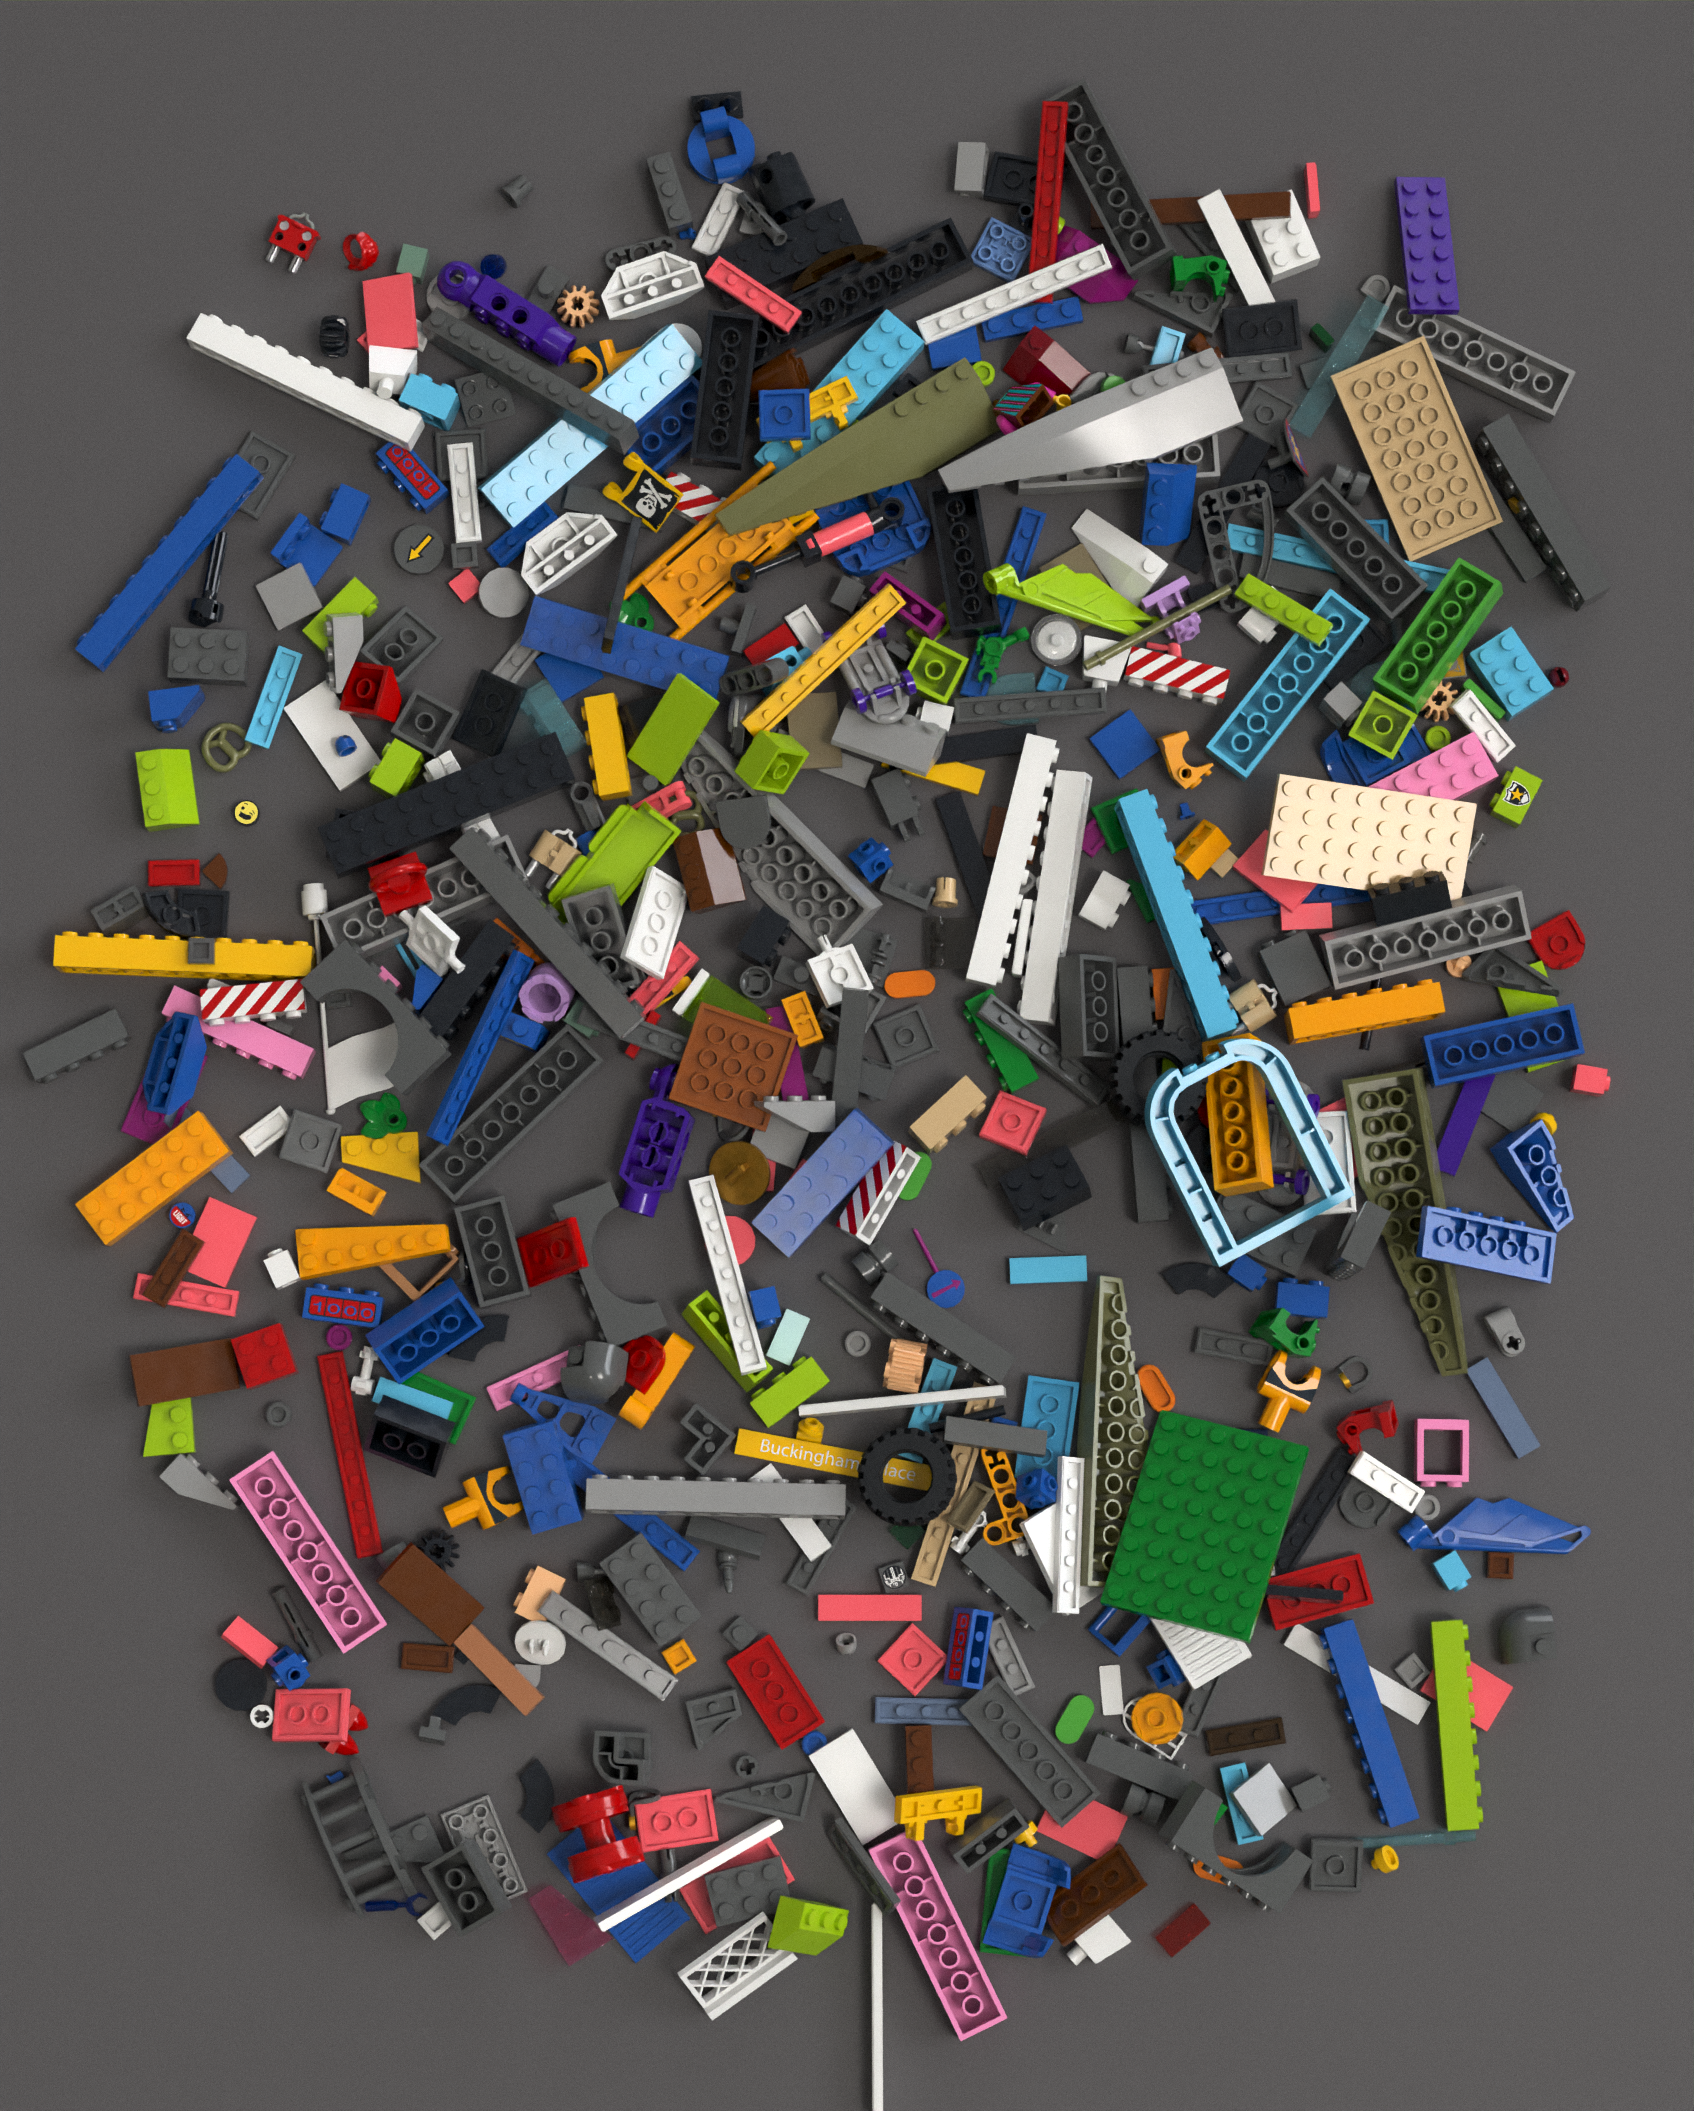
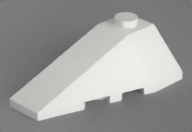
M1088 509L1085 510L1071 528L1080 543H1083L1098 566L1099 571L1111 585V588L1136 607L1139 606L1141 599L1146 597L1168 567V564L1151 550Z

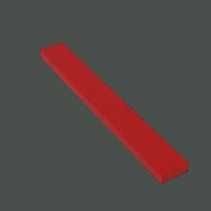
M1042 101L1029 274L1056 263L1068 102ZM1053 293L1030 303L1053 304Z
M340 1351L317 1356L357 1559L383 1553L344 1353Z

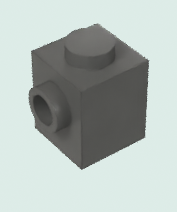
M843 575L830 600V607L852 617L857 607L861 609L868 595L864 594L866 586L863 585V581L853 575H850V577Z

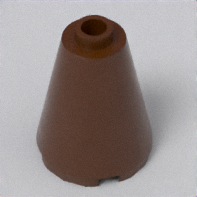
M795 348L787 349L753 371L750 403L759 402L758 390L806 389V385L810 384V379L802 358H796L793 354L798 352Z

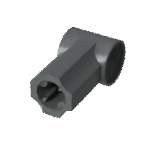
M576 782L570 789L571 801L586 831L594 829L597 831L606 822V819L591 786L586 782ZM578 789H585L588 791L589 796L581 801L576 799L574 794Z

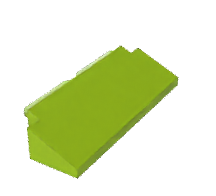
M646 801L642 803L638 810L629 804L619 805L588 843L590 852L586 856H578L548 893L549 903L560 914L557 918L563 924L568 923L561 901L565 897L614 883L620 905L622 906L644 879L647 868L657 863L681 833V830Z

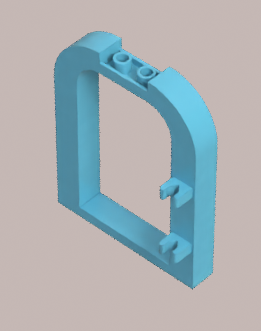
M1234 1038L1218 1043L1221 1054L1216 1051L1206 1056L1204 1063L1198 1066L1196 1063L1188 1065L1182 1069L1183 1074L1180 1073L1178 1068H1170L1153 1084L1145 1103V1124L1148 1134L1213 1265L1217 1267L1225 1265L1354 1196L1289 1062L1273 1046L1254 1039ZM1244 1060L1254 1065L1261 1074L1321 1197L1235 1242L1176 1123L1173 1111L1175 1100L1186 1087L1234 1062Z

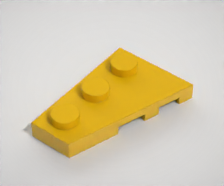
M418 1132L387 1134L381 1139H372L363 1135L341 1136L343 1163L421 1183Z

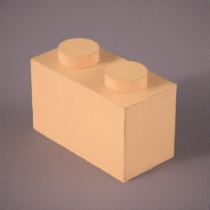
M537 1566L536 1570L531 1568L525 1580V1583L528 1584L525 1593L519 1592L513 1606L517 1607L515 1613L531 1621H547V1618L537 1612V1610L552 1590L560 1594L567 1579L540 1566Z

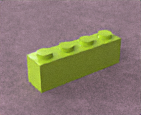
M708 1290L688 1304L681 1315L746 1392H749L764 1380L773 1370L772 1366L765 1359L766 1370L741 1376L723 1308Z

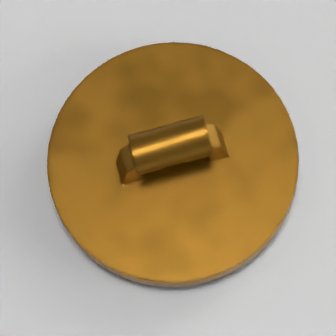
M735 1141L721 1146L715 1152L709 1165V1175H714L719 1196L723 1200L735 1205H746L758 1200L766 1192L770 1182V1166L767 1158L758 1147L745 1141Z

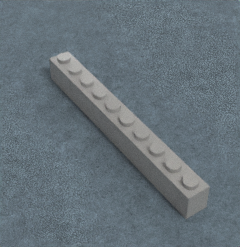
M592 1475V1479H586V1514L845 1520L846 1485L840 1484L838 1480H827L825 1484H814V1480L808 1479L799 1480V1483H789L787 1479H774L773 1483H763V1479L750 1478L747 1479V1482H737L736 1478H722L721 1482L711 1481L709 1477H697L696 1481H685V1477L680 1476L670 1477V1480H659L658 1476H644V1480H634V1477L630 1475H620L618 1479H608L607 1475Z

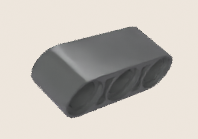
M774 658L745 666L721 676L720 688L727 696H735L764 688L786 679L789 675V667L782 658Z

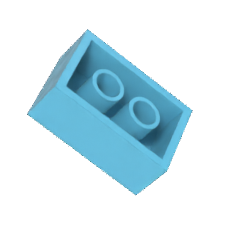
M1512 626L1469 653L1465 659L1493 701L1506 712L1504 717L1507 721H1510L1548 696L1554 689Z

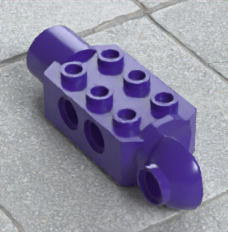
M452 261L440 269L437 276V287L445 298L462 303L468 311H472L475 314L474 317L479 322L485 325L490 323L495 326L496 332L505 338L509 336L517 340L516 344L523 350L529 352L531 349L557 367H560L566 361L576 344L577 337L563 329L550 314L490 276L478 273L468 263ZM455 275L464 277L463 281L459 284H454L450 280Z
M670 1064L662 1069L655 1068L649 1085V1089L654 1091L653 1097L643 1100L619 1171V1175L627 1182L619 1207L650 1218H654L661 1194L673 1191L696 1120L685 1108L676 1106L668 1100L679 1067L678 1064Z

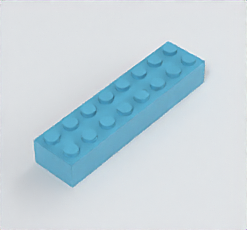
M886 309L813 391L845 376L848 377L858 396V401L848 405V412L844 413L848 421L847 428H849L856 420L860 421L924 350L925 341ZM826 417L820 418L810 423L811 440H801L803 449L794 453L788 441L784 443L782 441H772L768 444L766 443L754 456V464L761 469L771 461L777 468L769 475L771 478L847 428L839 431L833 417L826 419Z
M1332 589L1328 590L1312 611L1333 624V628L1320 647L1295 633L1204 750L1205 753L1243 782L1250 776L1370 621V618Z

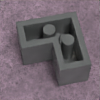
M697 1403L694 1404L680 1422L682 1426L699 1439L686 1455L684 1461L705 1476L737 1436Z

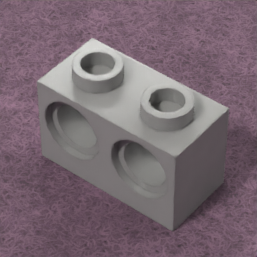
M1341 681L1322 700L1318 709L1340 729L1344 725L1349 727L1361 713L1359 708L1363 702Z

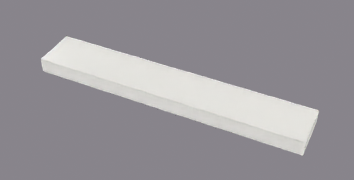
M1217 189L1196 200L1248 305L1275 302L1221 190Z
M1058 1457L1053 1613L1079 1614L1085 1458Z
M1300 1624L1293 1626L1283 1645L1330 1672L1327 1665V1660L1330 1659L1327 1649H1322L1318 1635ZM1369 1666L1381 1704L1418 1725L1431 1702Z

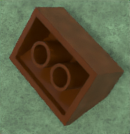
M720 828L696 831L677 837L673 841L691 912L703 914L747 900L734 847L725 840Z

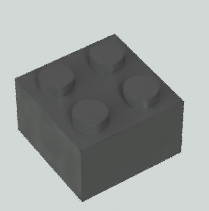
M415 688L390 732L394 738L435 759L443 752L458 726L461 714L459 711Z

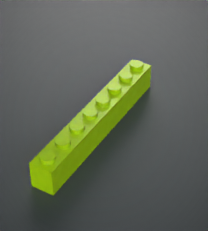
M1462 1619L1429 1621L1447 1831L1479 1829V1823L1483 1822L1482 1807L1477 1806V1796H1481L1480 1781H1475V1770H1479L1478 1754L1473 1755V1744H1477L1476 1728L1471 1729L1470 1719L1475 1718L1474 1703H1469L1468 1692H1473L1472 1677H1467L1466 1666H1471L1470 1651H1465L1464 1640H1469L1468 1625H1463Z

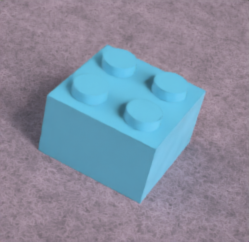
M411 373L399 398L400 406L406 410L412 408L418 411L423 422L443 431H449L461 407L458 393L455 392L456 389L444 383L441 386L432 382V378L425 374L419 373L417 376Z

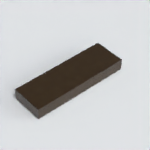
M1282 1717L1205 1730L1209 1756L1286 1743Z

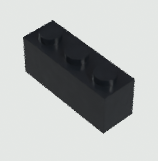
M1429 871L1420 877H1404L1395 883H1380L1375 885L1374 888L1367 889L1372 916L1377 926L1452 908L1447 880L1442 871Z

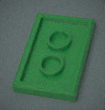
M420 1372L402 1382V1385L454 1403L448 1420L456 1423L450 1443L456 1445L477 1398Z

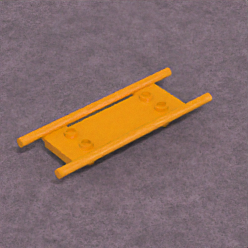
M769 461L627 584L624 600L644 585L679 626L669 637L680 640L736 592L729 583L703 607L701 606L730 581V572L733 564L742 560L751 562L769 546L771 548L752 565L756 566L775 558L795 540L796 536L804 533L820 518L814 513L804 518L795 527L787 518H784L782 521L761 525L759 528L730 537L718 522L669 566L666 565L717 521L715 514L757 487L759 483L777 469ZM746 574L737 576L740 580H747L749 578Z

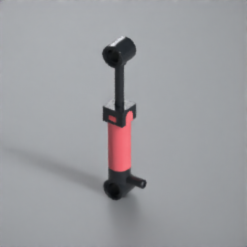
M873 493L863 494L869 510L815 533H812L810 530L796 536L794 550L759 565L753 566L752 563L743 560L736 562L731 568L730 585L738 593H747L754 587L757 576L800 558L806 568L820 562L821 557L886 529H897L903 522L904 504L898 498L889 497L879 505ZM892 510L898 515L890 517L885 512ZM738 574H746L749 578L747 580H740L736 576Z

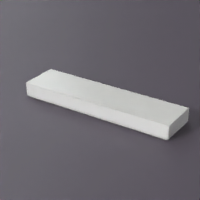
M473 443L447 445L456 543L474 541L481 543L482 535Z
M771 1463L751 1477L763 1479V1483H773L774 1479H782ZM779 1518L811 1562L832 1547L812 1518Z

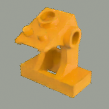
M1177 731L1157 738L1156 742L1161 749L1170 778L1181 789L1189 787L1192 790L1202 782L1201 776L1203 774L1208 777L1212 773L1210 768L1213 766V763L1191 767L1185 762L1182 751L1186 742L1189 741L1187 731ZM1183 769L1186 770V776L1184 778L1181 774Z

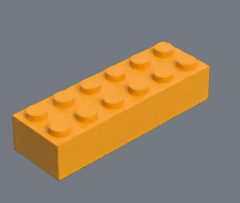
M1432 979L1418 981L1414 987H1407V984L1392 986V989L1382 992V988L1371 989L1363 996H1357V993H1348L1335 1001H1332V997L1317 999V1002L1312 1005H1307L1306 1001L1291 1004L1292 1007H1289L1284 1014L1289 1045L1439 1019L1445 1013L1440 982L1433 983Z
M1245 1033L1202 1042L1203 1061L1206 1056L1216 1051L1221 1054L1218 1043L1234 1038L1261 1040L1251 1033ZM1244 1060L1234 1062L1209 1075L1208 1083L1206 1084L1214 1190L1226 1197L1274 1188L1265 1082L1259 1071L1251 1063Z
M197 1111L75 1205L103 1243L107 1246H112L223 1162L233 1152L204 1113Z

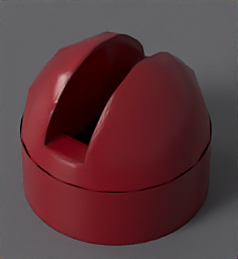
M1555 667L1550 671L1548 681L1553 687L1562 688L1569 681V673L1563 667ZM1556 671H1560L1561 676L1564 680L1563 682L1560 683V679Z

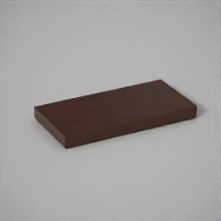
M231 1338L128 1356L137 1407L240 1389Z
M412 1542L376 1579L380 1586L449 1646L454 1643L485 1608Z
M1119 1843L1073 1877L1070 1889L1061 1886L1055 1891L1046 1921L1059 1942L1065 1947L1148 1886L1123 1845Z

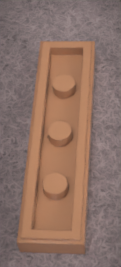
M471 1624L455 1640L454 1644L524 1716H528L545 1698L474 1624Z

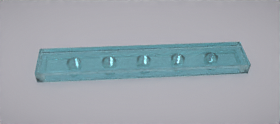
M1367 295L1291 420L1290 427L1311 438L1337 395L1330 376L1355 366L1389 310L1388 306Z

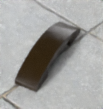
M863 244L836 249L807 267L791 287L792 291L797 293L823 280L822 275L855 259L858 262L868 264L889 253L885 248Z

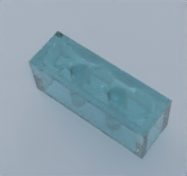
M547 678L527 690L521 707L527 716L532 714L536 720L533 726L540 737L556 731L567 758L587 747V741Z

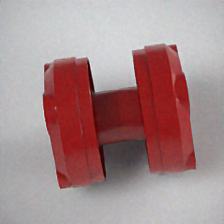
M622 1785L581 1796L551 1808L559 1833L580 1828L587 1851L567 1858L568 1868L574 1884L645 1861L643 1849L637 1836L616 1841L610 1818L629 1811L628 1800Z

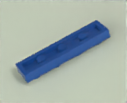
M1077 296L1053 301V304H1038L1014 309L982 322L981 326L985 343L1026 335L1034 325L1040 330L1045 331L1083 323V316Z

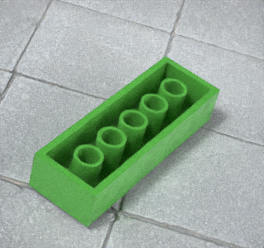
M1459 557L1373 677L1375 689L1415 714H1418L1502 596L1501 582Z

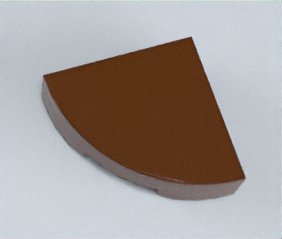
M219 853L202 872L216 886L222 889L227 881L228 868L225 859Z

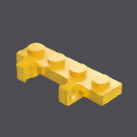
M847 376L810 393V423L826 417V419L833 417L839 431L848 427V421L844 413L848 412V405L858 401V396ZM757 418L756 423L760 429L759 418ZM801 440L788 441L794 453L803 449Z
M975 1785L896 1796L894 1822L905 1824L906 1838L914 1841L924 1840V1827L928 1820L945 1818L947 1833L963 1835L964 1822L967 1815L981 1813L982 1787Z

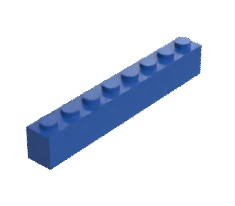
M1346 1619L1320 1628L1322 1634L1318 1635L1322 1649L1328 1650L1330 1659L1327 1660V1665L1331 1675L1336 1674L1338 1684L1335 1685V1689L1339 1699H1344L1346 1709H1343L1344 1716L1348 1724L1352 1723L1355 1732L1352 1734V1740L1355 1748H1360L1363 1758L1360 1759V1764L1364 1774L1368 1773L1372 1782L1368 1784L1372 1798H1377L1380 1808L1376 1810L1381 1824L1385 1823L1386 1827L1392 1828L1420 1818L1353 1619Z

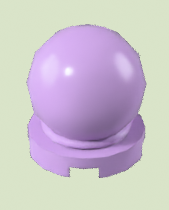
M552 962L541 963L529 972L519 992L522 1011L530 1019L538 1023L553 1020L556 1022L565 1015L575 994V988Z

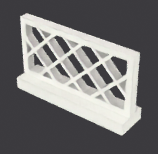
M763 1911L677 1973L712 2021L797 1960L795 1954L790 1951L772 1948L765 1950L770 1939L773 1924ZM763 1922L766 1924L763 1934H753L757 1926ZM745 1940L742 1949H732L735 1942ZM751 1940H761L759 1949H749ZM717 1955L723 1956L721 1965L711 1964L714 1957ZM730 1956H740L737 1965H727ZM746 1956H757L753 1961L744 1965ZM695 1971H702L699 1980H689L687 1978ZM708 1971H719L716 1980H706ZM725 1971L735 1972L728 1979L723 1980ZM704 1987H714L703 1997L701 1996Z

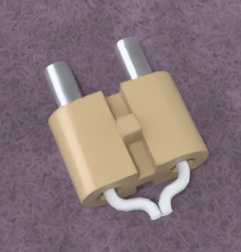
M568 828L565 831L554 830L552 833L545 829L529 854L532 860L526 868L525 874L532 877L540 863L554 871L545 886L551 890L574 860L582 854L581 851L576 849L577 841L572 836L573 832ZM559 833L562 835H566L569 833V839L573 842V846L566 843L565 841L557 837L555 834Z
M1252 979L1229 994L1230 1000L1227 1002L1230 1010L1235 1008L1243 1020L1242 1023L1237 1025L1236 1030L1231 1034L1232 1036L1239 1035L1247 1029L1252 1033L1277 1017L1274 1009L1277 1006L1275 996L1278 992L1275 988L1270 989L1265 984L1258 985ZM1261 988L1268 992H1274L1272 994L1273 1005L1266 999Z

